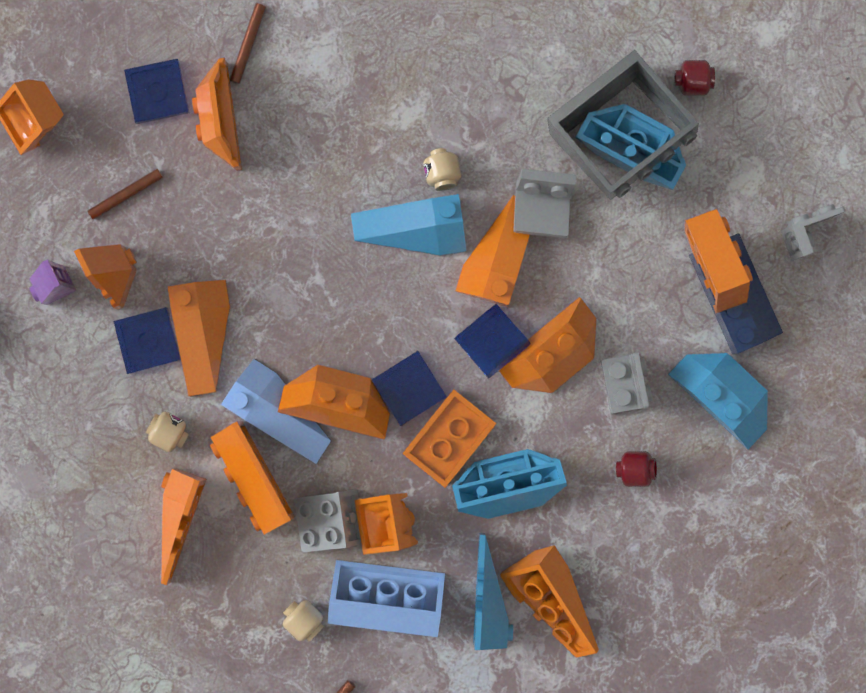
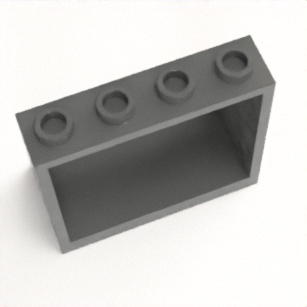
M635 49L547 118L551 137L610 200L616 196L618 198L623 197L632 188L630 185L637 179L640 181L646 179L654 171L652 168L660 161L663 164L669 161L676 153L674 150L682 144L687 146L692 143L698 136L696 133L699 127V123ZM633 82L681 131L612 185L567 133L583 122L589 112L597 111Z

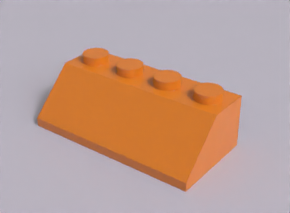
M236 421L211 437L213 443L210 444V447L216 458L222 457L227 466L223 469L230 483L235 481L240 491L236 494L243 507L249 506L253 514L250 520L257 532L262 530L263 534H266L295 518L243 421Z

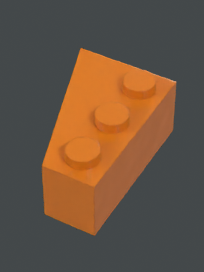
M717 209L685 220V234L696 263L700 264L706 277L704 284L706 289H711L715 298V305H713L715 313L746 303L750 281L753 280L749 267L747 265L743 266L739 258L741 250L736 240L731 241L728 234L730 226L726 217H721Z

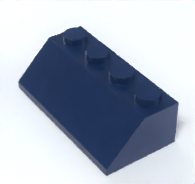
M739 233L730 236L731 241L736 240L741 250V256L739 257L743 266L747 265L752 274L753 280L750 281L746 303L715 313L713 307L715 305L714 295L710 288L706 289L704 284L706 277L700 264L696 263L693 253L689 254V258L732 355L739 354L783 333Z

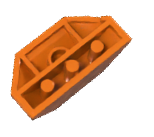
M219 58L195 89L196 97L192 98L194 114H199L200 124L196 125V134L198 141H203L207 149L238 171L242 170L228 63L225 58Z
M579 297L495 367L512 388L553 393L594 359L597 318Z
M316 365L283 387L278 412L380 439H385L390 417V412L371 378L322 365Z

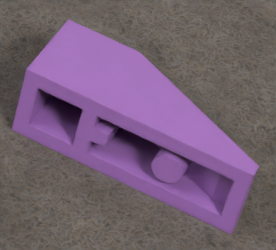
M48 259L43 261L29 278L33 285L29 287L35 301H40L41 304L49 305L77 291L65 266Z

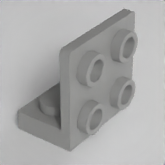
M521 169L516 181L513 231L515 233L567 238L569 234L570 196L576 185V175Z
M832 204L813 212L812 218H809L807 213L786 222L788 227L781 230V234L791 261L814 253L812 249L815 246L814 239L809 231L806 232L805 227L845 212L844 206L836 209L835 205Z
M639 352L600 360L610 414L649 408L648 402L652 401L650 385H645L643 374H647V367L644 357L640 358Z
M357 489L294 499L302 552L341 549L361 544L354 501L359 499Z

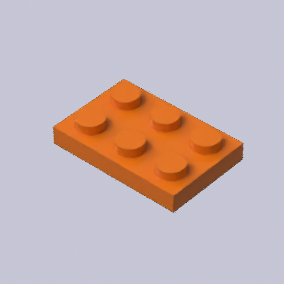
M453 389L402 454L446 488L497 423Z

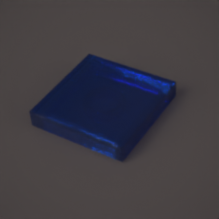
M178 59L124 70L136 124L190 113Z
M497 304L493 305L454 338L488 379L531 344Z
M167 307L113 321L127 374L181 361Z
M416 351L372 379L400 426L447 397L419 351Z

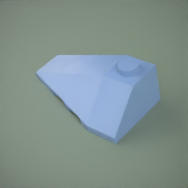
M253 359L234 383L221 405L317 464L331 440L316 422L278 412L283 387L286 384L277 373Z

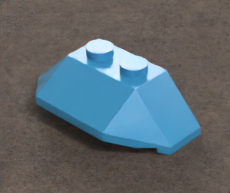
M626 104L589 112L575 138L597 156L629 172L673 138L675 133L673 129ZM680 147L674 150L676 153L669 161L664 164L660 161L652 168L654 171L643 181L673 190L686 167Z
M728 353L687 354L668 374L746 449L749 450L767 430L768 390Z
M525 449L474 462L460 479L452 485L458 512L490 519L543 506L566 487L567 482L560 459L550 458L542 453Z

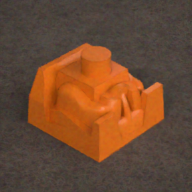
M28 79L15 82L0 99V121L20 155L39 147V141L64 116L43 81Z
M407 493L354 500L363 555L398 551L418 544V540L411 536L413 534L412 526L415 523L414 514L406 508L402 500L408 497Z

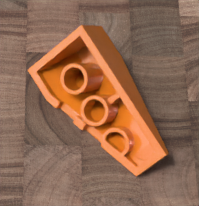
M515 195L511 197L464 263L456 292L501 306H509L530 234L515 233L513 231Z
M121 244L75 250L74 253L87 279L96 289L99 288L105 299L112 297L109 301L113 308L117 310L124 308L136 274L134 264L137 263V260L130 248L126 249Z
M226 280L192 282L168 286L172 318L188 396L216 392L227 320L230 312Z
M177 468L172 469L171 473L166 472L161 488L165 489L162 511L161 584L164 585L171 583L207 480Z
M555 545L535 550L501 572L500 577L513 597L520 604L524 601L534 611L533 616L538 621L543 619L553 629L552 635L576 658L596 654L599 651L570 569Z

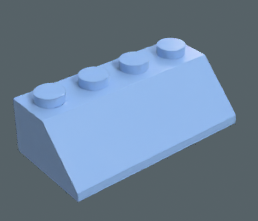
M336 560L329 601L328 624L438 637L445 573Z

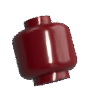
M685 60L682 62L680 70H675V86H680V91L684 96H706L710 89H714L715 68L710 67L707 60Z
M627 451L623 454L621 461L616 462V476L622 479L626 487H648L652 480L657 478L656 458H652L647 451Z

